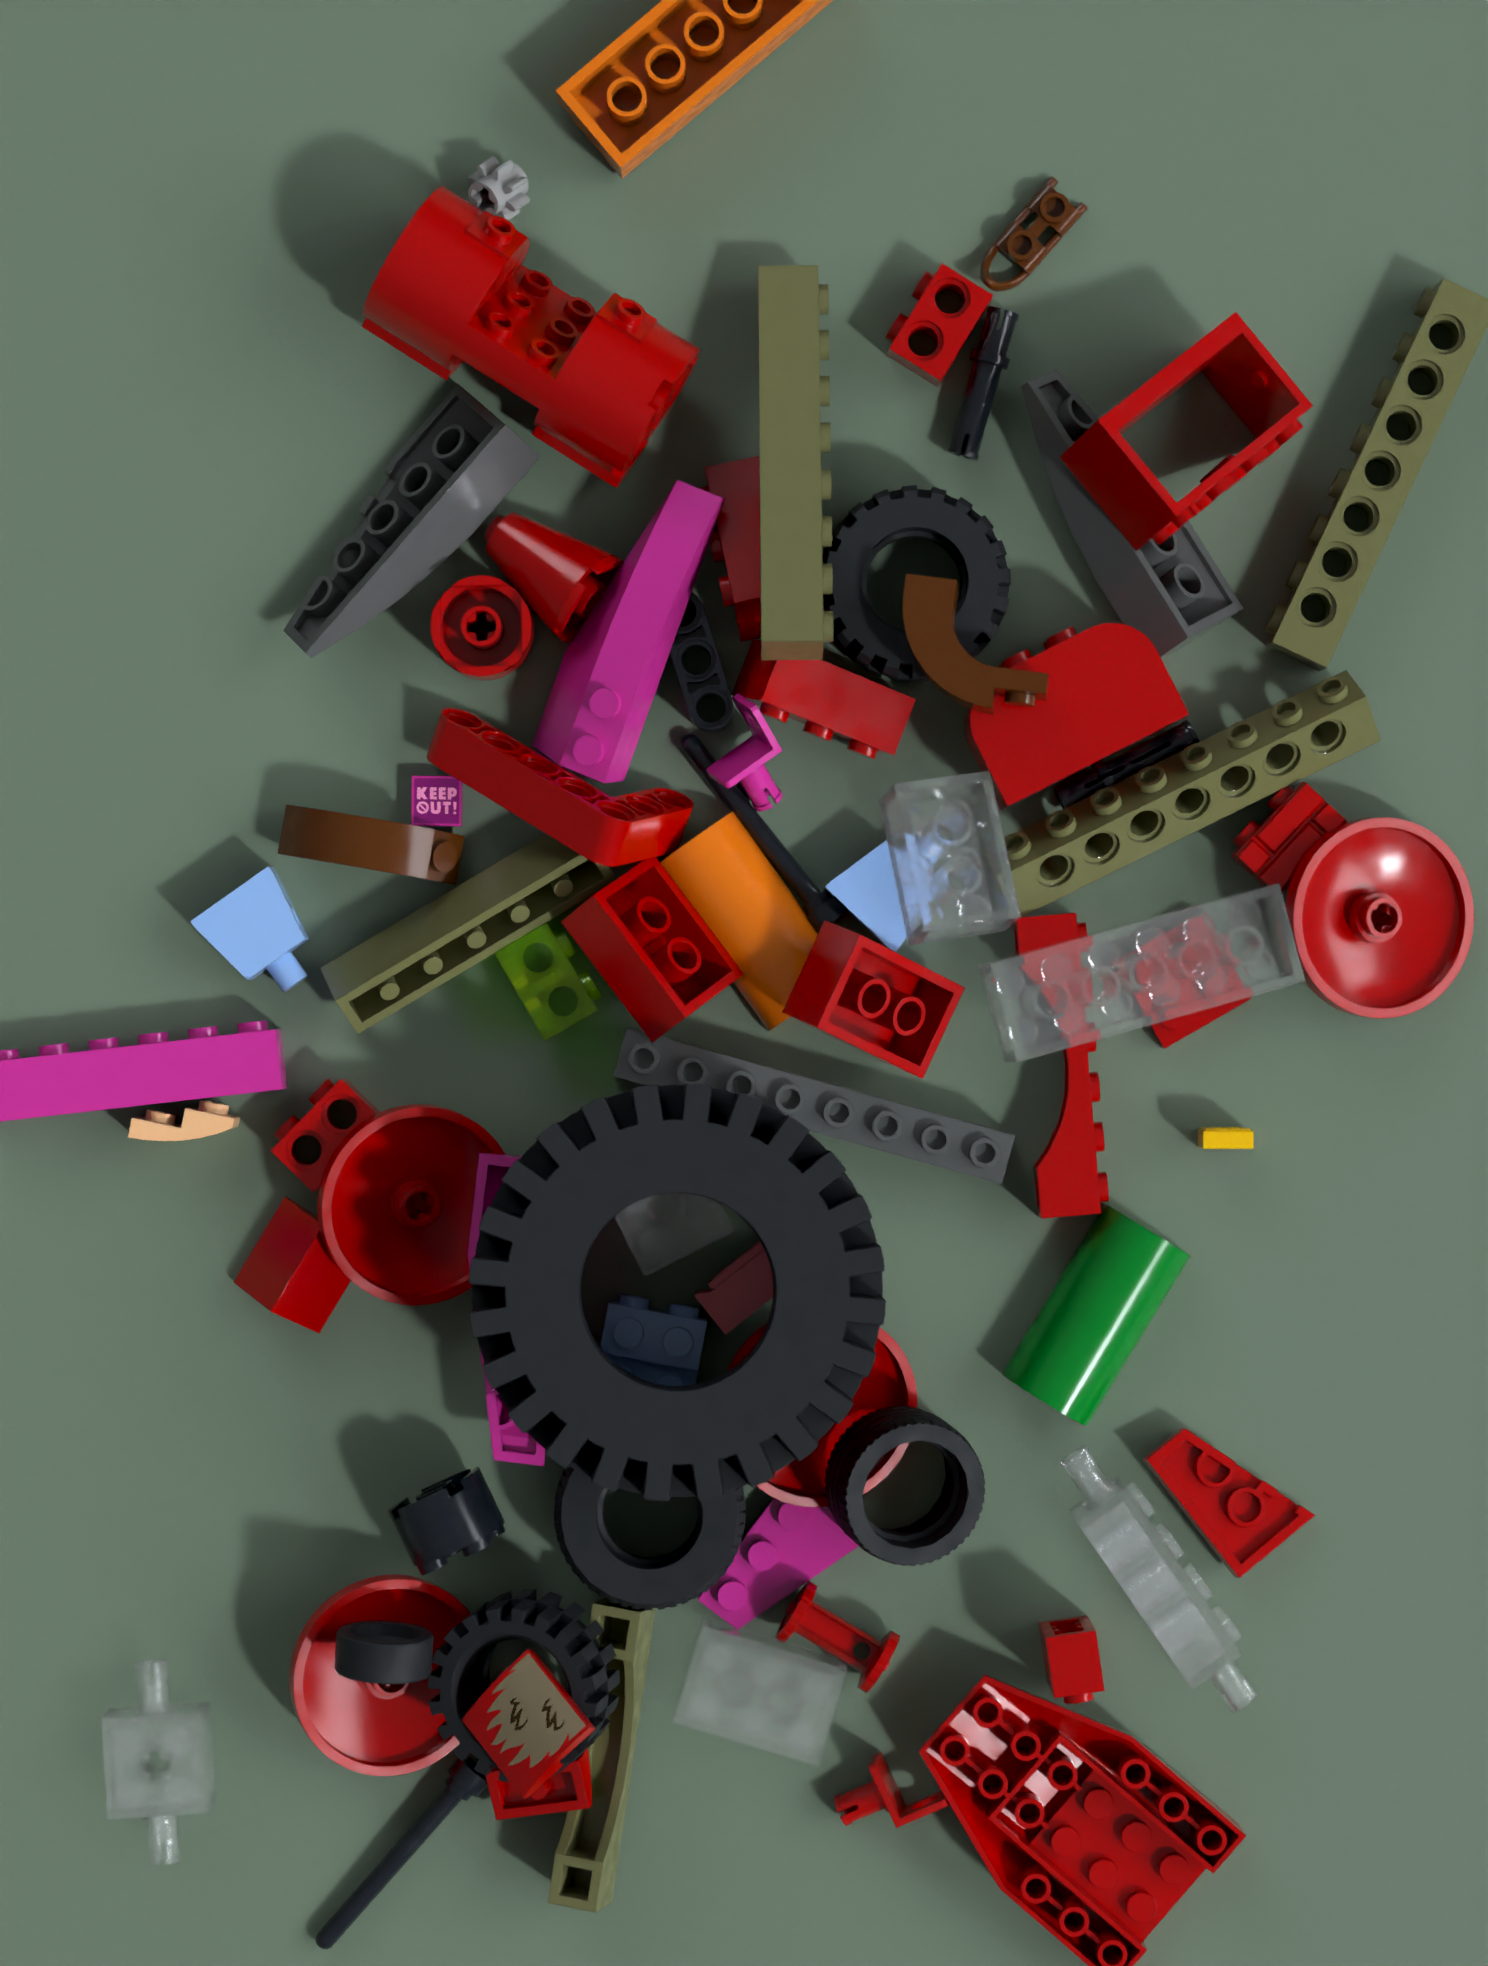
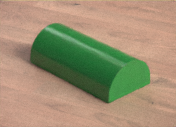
M1104 1204L1101 1214H1098L1001 1374L1055 1410L1084 1426H1088L1191 1256L1107 1204Z

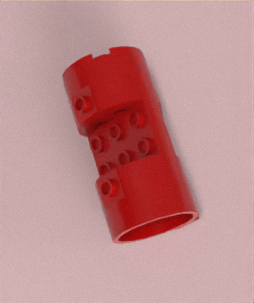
M444 186L438 187L412 217L383 263L366 298L362 313L366 318L361 327L446 381L463 362L471 365L539 409L534 421L536 427L531 435L617 488L634 467L639 456L647 446L649 441L646 439L651 437L662 418H665L690 376L699 358L697 355L701 349L658 323L657 319L646 313L639 303L623 298L615 292L598 312L595 311L588 301L570 296L553 285L550 278L544 273L537 270H529L522 265L527 255L530 241L527 236L517 231L511 222L503 217L494 216L486 210H480Z

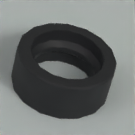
M362 1621L341 1626L336 1633L334 1668L343 1677L365 1683L405 1684L418 1682L428 1678L432 1671L434 1636L428 1629L403 1622Z

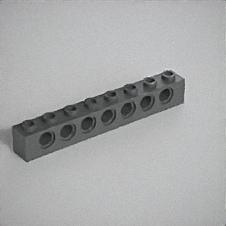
M626 1028L613 1074L614 1077L643 1085L702 1084L711 1086L713 1089L725 1090L735 1094L742 1093L763 1101L764 1105L775 1109L784 1116L792 1117L809 1131L1000 1184L1003 1182L1015 1135L671 1039L660 1037L652 1043L644 1032L631 1028Z

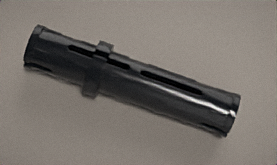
M993 306L987 307V315L978 348L971 351L969 359L974 361L950 446L947 448L948 453L960 457L965 438L969 437L965 458L971 460H978L979 458L978 453L1002 370H1007L1010 361L1006 357L1016 320L1019 317L1017 313L1005 310L1001 328L997 330L1001 308Z
M1185 720L1180 725L1140 744L1107 763L1100 760L1092 764L1091 771L1061 787L1054 788V793L1061 808L1065 809L1093 795L1100 789L1118 783L1138 773L1145 767L1152 766L1192 744L1199 743V738L1189 721Z

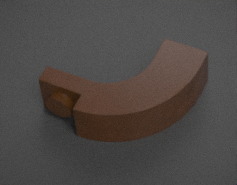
M906 574L902 605L906 636L918 666L927 679L940 692L966 708L992 715L996 695L1005 696V704L1020 707H1034L1035 700H1047L1048 673L989 666L977 661L964 650L954 630L959 590L957 580Z
M286 804L278 854L456 885L464 835L381 819Z

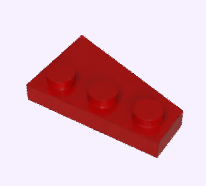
M1180 1428L1143 1459L1235 1578L1242 1577L1315 1516L1185 1428Z

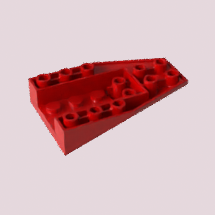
M985 1674L918 1750L1000 1890L1088 1966H1134L1147 1951L1143 1941L1206 1868L1214 1874L1246 1837L1238 1822L1132 1735Z

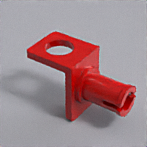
M881 1752L873 1755L868 1765L873 1777L872 1782L844 1794L834 1796L837 1812L844 1811L840 1819L846 1826L885 1809L889 1812L896 1828L949 1805L942 1790L906 1805Z

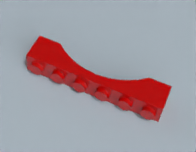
M1076 913L1013 918L1017 969L1031 982L1048 1007L1060 1036L1065 1063L1064 1096L1059 1119L1047 1147L1033 1166L1037 1216L1042 1219L1101 1214L1100 1202L1109 1201V1190L1106 1172H1098L1096 1152H1104L1105 1143L1102 1122H1094L1092 1102H1100V1082L1098 1072H1089L1088 1052H1096V1034L1094 1022L1085 1023L1084 1003L1092 1002L1090 973H1081L1080 953L1088 952L1086 923H1077Z

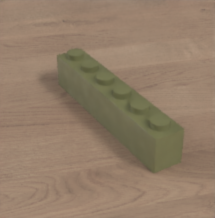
M545 834L320 969L335 1002L357 1034L600 891L617 878L610 866L595 863Z

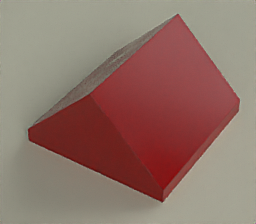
M286 1196L234 1280L237 1286L270 1312L317 1333L321 1332L351 1282L334 1263L325 1247L319 1228L318 1215Z

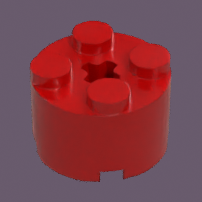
M476 575L459 580L439 598L431 615V636L438 653L454 671L470 679L482 681L495 680L512 673L523 664L533 644L534 622L530 609L516 589L496 577ZM486 616L491 625H496V630L489 632L485 641H480L476 633L470 632V626L478 625L479 617Z

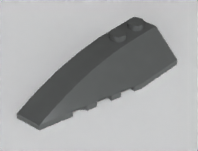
M1057 369L1023 384L1021 388L1033 433L1054 494L1091 572L1106 595L1108 603L1116 611L1123 624L1142 632L1153 643L1162 659L1244 609L1189 522H1186L1159 546L1151 539L1139 550L1136 551L1060 458L1098 420L1097 415Z
M457 384L391 459L384 470V473L389 477L377 498L367 497L359 510V513L364 518L351 539L341 538L332 553L335 556L333 567L327 576H318L283 631L308 656L313 658L361 628L400 600L437 569L494 512L497 505L518 481L525 477L540 455L463 387Z

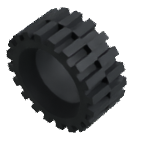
M523 1589L514 1597H512L511 1591L501 1594L491 1602H486L451 1629L443 1638L446 1643L439 1647L434 1654L432 1662L440 1666L430 1673L427 1688L439 1689L440 1693L429 1701L431 1715L443 1713L446 1719L437 1730L443 1741L454 1735L460 1742V1745L452 1752L461 1761L470 1754L477 1757L479 1760L473 1770L485 1776L498 1766L462 1719L491 1685L489 1676L490 1660L499 1642L512 1639L526 1640L543 1647L553 1655L565 1674L568 1694L596 1728L561 1760L563 1766L553 1775L561 1772L595 1742L611 1722L607 1717L617 1708L619 1696L609 1692L620 1683V1670H607L606 1665L616 1656L612 1643L600 1647L596 1637L604 1629L597 1620L586 1627L579 1620L585 1609L575 1602L565 1610L560 1608L559 1604L562 1595L549 1591L537 1601V1589ZM500 1770L499 1781L509 1782Z

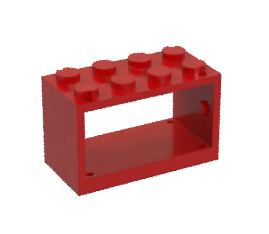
M1235 312L1098 419L1060 458L1137 551L1151 539L1158 546L1178 531L1181 526L1215 501L1223 492L1229 490L1246 476L1249 471L1271 456L1304 427L1298 419L1313 405L1238 313ZM1202 371L1257 439L1234 456L1230 453L1199 480L1201 484L1180 501L1176 502L1121 434Z

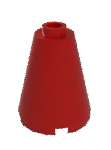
M516 512L510 513L506 517L503 515L496 517L488 526L484 535V539L487 541L485 551L553 634L564 643L573 641L584 624L583 622L587 619L619 570V566L623 564V560L610 552Z

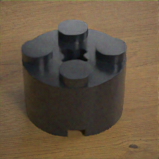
M479 1467L472 1471L467 1469L422 1489V1493L416 1497V1502L410 1503L407 1497L388 1510L413 1565L418 1567L421 1575L428 1574L448 1563L447 1558L460 1551L463 1552L465 1557L481 1551L492 1544L491 1539L506 1531L503 1525L505 1520Z

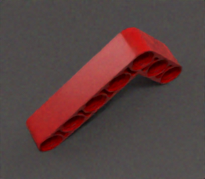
M456 708L442 709L426 756L428 761L583 857L604 866H621L675 852L680 845L694 807V803L686 795L663 787L610 797L476 715Z

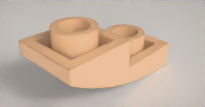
M200 1100L198 1108H185L182 1125L175 1124V1114L147 1109L145 1117L137 1116L131 1119L128 1137L151 1141L198 1139L238 1127L240 1117L228 1114L230 1105L207 1100Z

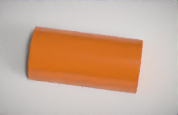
M731 812L681 846L660 863L744 973L733 983L765 1028L770 1031L790 1017L782 1013L818 933L807 920L808 915L735 813Z

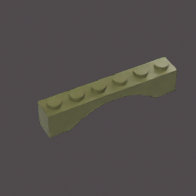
M608 1598L592 1603L589 1625L597 1620L604 1629L596 1637V1640L600 1647L612 1643L616 1656L606 1665L607 1670H620V1683L609 1692L610 1694L618 1695L619 1699L617 1708L607 1717L611 1720L608 1727L588 1748L592 1806L589 1809L573 1810L567 1813L554 1857L548 1903L596 1913L612 1903L656 1608H652V1610L633 1609V1606L626 1608L621 1606V1604L609 1602Z

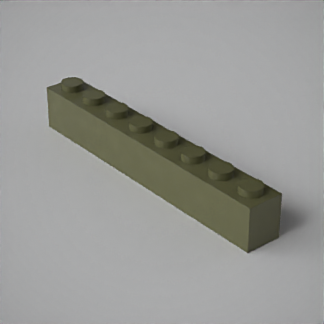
M818 265L758 266L761 660H823V642H833V611H823V594L833 593L832 563H822V547H832V516H822V500H831V469H821V453H830L831 427L830 422H821L820 406H830V376H820V360H829V330H819V315H828L829 288L828 284H819Z

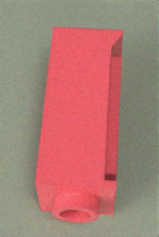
M760 1241L709 1280L708 1285L711 1287L710 1289H701L694 1292L696 1299L725 1335L773 1297L772 1271L766 1251Z

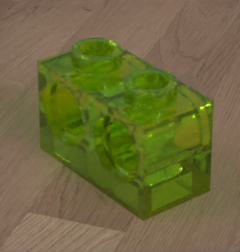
M548 923L495 953L544 1040L550 1039L598 1011L599 1009L594 1001L602 997L589 973L585 971L578 975L569 957L576 954V951L563 928L561 927L553 932ZM535 943L547 945L553 954L551 966L546 971L540 973L530 970L525 962L527 949ZM561 986L573 989L578 997L576 1010L568 1016L558 1015L550 1006L552 992Z

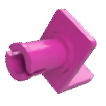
M737 693L732 697V700L751 731L752 736L710 765L706 771L711 778L725 788H731L740 781L752 801L754 809L756 811H765L773 807L767 796L770 795L776 804L780 802L783 796L767 770L765 763L783 750L757 705Z

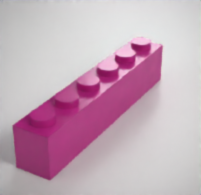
M264 1020L238 1023V1034L221 1036L218 1034V1026L187 1029L188 1039L169 1041L168 1032L138 1035L139 1045L119 1047L118 1037L89 1040V1051L69 1053L68 1043L38 1046V1057L20 1058L19 1049L0 1051V1122L286 1089L288 1086L281 1029L268 1030V1022Z

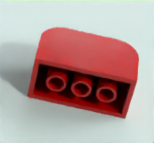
M1104 623L1090 627L1077 634L1074 627L1071 626L1046 639V642L1042 643L1045 651L1032 657L1029 650L1026 649L1001 662L998 666L999 668L1048 673L1049 675L1047 700H1035L1034 707L1005 704V696L996 695L993 715L967 709L965 716L967 743L1001 810L1189 715L1158 651L1142 632L1125 624Z

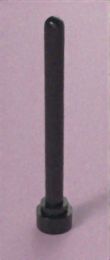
M684 735L680 740V747L730 811L735 813L754 841L805 903L806 906L802 909L808 915L807 920L815 931L819 933L824 920L834 923L841 918L848 909L835 896L831 897L826 890L821 893L736 785L731 788H725L709 776L706 769L716 762L715 758L696 735Z
M469 1757L463 1761L458 1758L448 1769L450 1776L445 1780L447 1787L317 1933L316 1944L320 1948L329 1949L338 1941L462 1799L468 1801L471 1796L478 1797L488 1786L486 1776L473 1770L477 1764Z

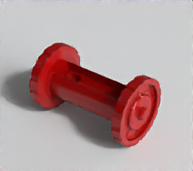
M807 1581L794 1601L790 1602L785 1609L786 1614L775 1634V1638L785 1643L794 1632L860 1671L861 1675L857 1688L868 1693L882 1672L888 1668L889 1660L897 1647L900 1635L890 1630L880 1641L813 1601L818 1586L811 1581ZM859 1642L865 1643L869 1648V1654L863 1660L857 1659L853 1654V1648Z

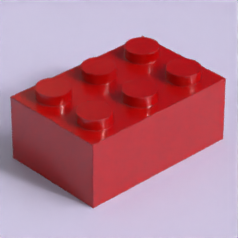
M656 857L645 859L590 897L561 921L652 1043L744 975Z
M824 920L782 1013L889 1065L923 1079L965 987L861 934Z

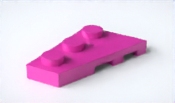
M772 1497L743 1536L737 1555H735L734 1561L728 1567L725 1574L708 1591L702 1592L698 1597V1601L738 1630L857 1548L858 1545L844 1533L831 1510L827 1507L796 1506Z

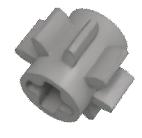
M491 156L477 166L476 172L467 177L468 182L471 184L468 190L470 203L482 211H488L492 215L498 214V216L510 220L520 213L521 207L530 202L528 196L525 195L529 188L527 176L522 168L511 160L499 165L497 159Z

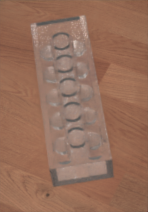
M1279 883L1259 886L979 964L1004 1061L1015 1063L1305 982Z

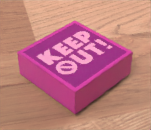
M412 776L411 825L462 827L463 783L453 776Z

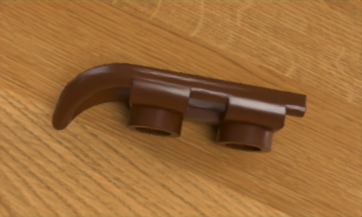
M1051 176L986 252L981 263L980 278L989 289L1000 292L1013 289L1021 284L1088 209L1082 202L1075 208L1063 194L1058 193L1054 189L1058 184L1054 177ZM1034 212L1038 218L1027 230L1023 229L1021 225ZM1047 227H1051L1055 232L1042 245L1037 241V238ZM999 250L1003 251L1022 268L1015 277L1004 282H997L989 275L991 262Z

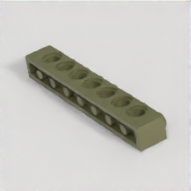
M1445 278L1435 286L1434 290L1425 287L1413 311L1414 315L1420 317L1419 322L1412 335L1404 332L1393 353L1392 360L1399 362L1391 380L1385 377L1382 378L1371 400L1370 405L1378 408L1369 426L1362 422L1352 440L1349 450L1355 452L1356 456L1348 471L1340 468L1328 492L1329 496L1335 498L1327 516L1321 513L1318 514L1308 534L1307 541L1314 544L1306 562L1299 558L1297 559L1286 581L1285 586L1292 588V592L1285 606L1276 604L1264 628V631L1271 634L1266 645L1267 647L1318 671L1327 668L1488 326V299ZM1441 326L1450 332L1452 336V346L1450 349L1441 350L1433 346L1429 339L1431 327ZM1420 371L1429 377L1431 390L1428 395L1415 394L1409 388L1408 375L1410 372ZM1399 416L1407 421L1410 427V434L1407 440L1398 441L1388 434L1386 423L1389 417ZM1377 461L1387 468L1389 479L1385 486H1375L1367 480L1365 467L1368 462ZM1356 506L1365 512L1368 522L1364 531H1352L1346 526L1343 515L1347 507ZM1326 552H1338L1344 557L1346 571L1342 577H1332L1323 569L1322 558ZM1305 597H1316L1324 604L1325 615L1321 622L1313 623L1303 617L1301 603Z
M1345 670L1333 677L1322 680L1320 683L1288 699L1277 702L1274 706L1254 716L1234 723L1229 728L1199 743L1192 744L1152 766L1145 767L1138 773L1118 783L1100 789L1093 795L1063 810L1056 811L1018 832L1007 835L1002 840L986 847L1006 894L1020 917H1023L1380 741L1381 739L1367 697L1348 671Z

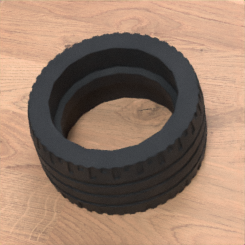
M888 1406L883 1409L879 1408L874 1412L871 1411L868 1415L860 1417L858 1421H854L852 1426L845 1430L846 1432L843 1435L841 1434L840 1439L834 1445V1449L831 1450L830 1459L827 1461L825 1492L828 1505L838 1525L860 1548L880 1560L895 1565H924L925 1563L934 1562L933 1560H939L944 1555L947 1556L952 1550L957 1549V1546L965 1541L964 1539L971 1534L970 1532L975 1528V1523L979 1520V1514L983 1509L985 1479L978 1456L966 1438L939 1416L919 1408ZM918 1440L930 1442L942 1453L946 1472L941 1496L932 1509L913 1524L891 1530L879 1528L870 1522L864 1510L863 1492L868 1474L879 1458L900 1444Z

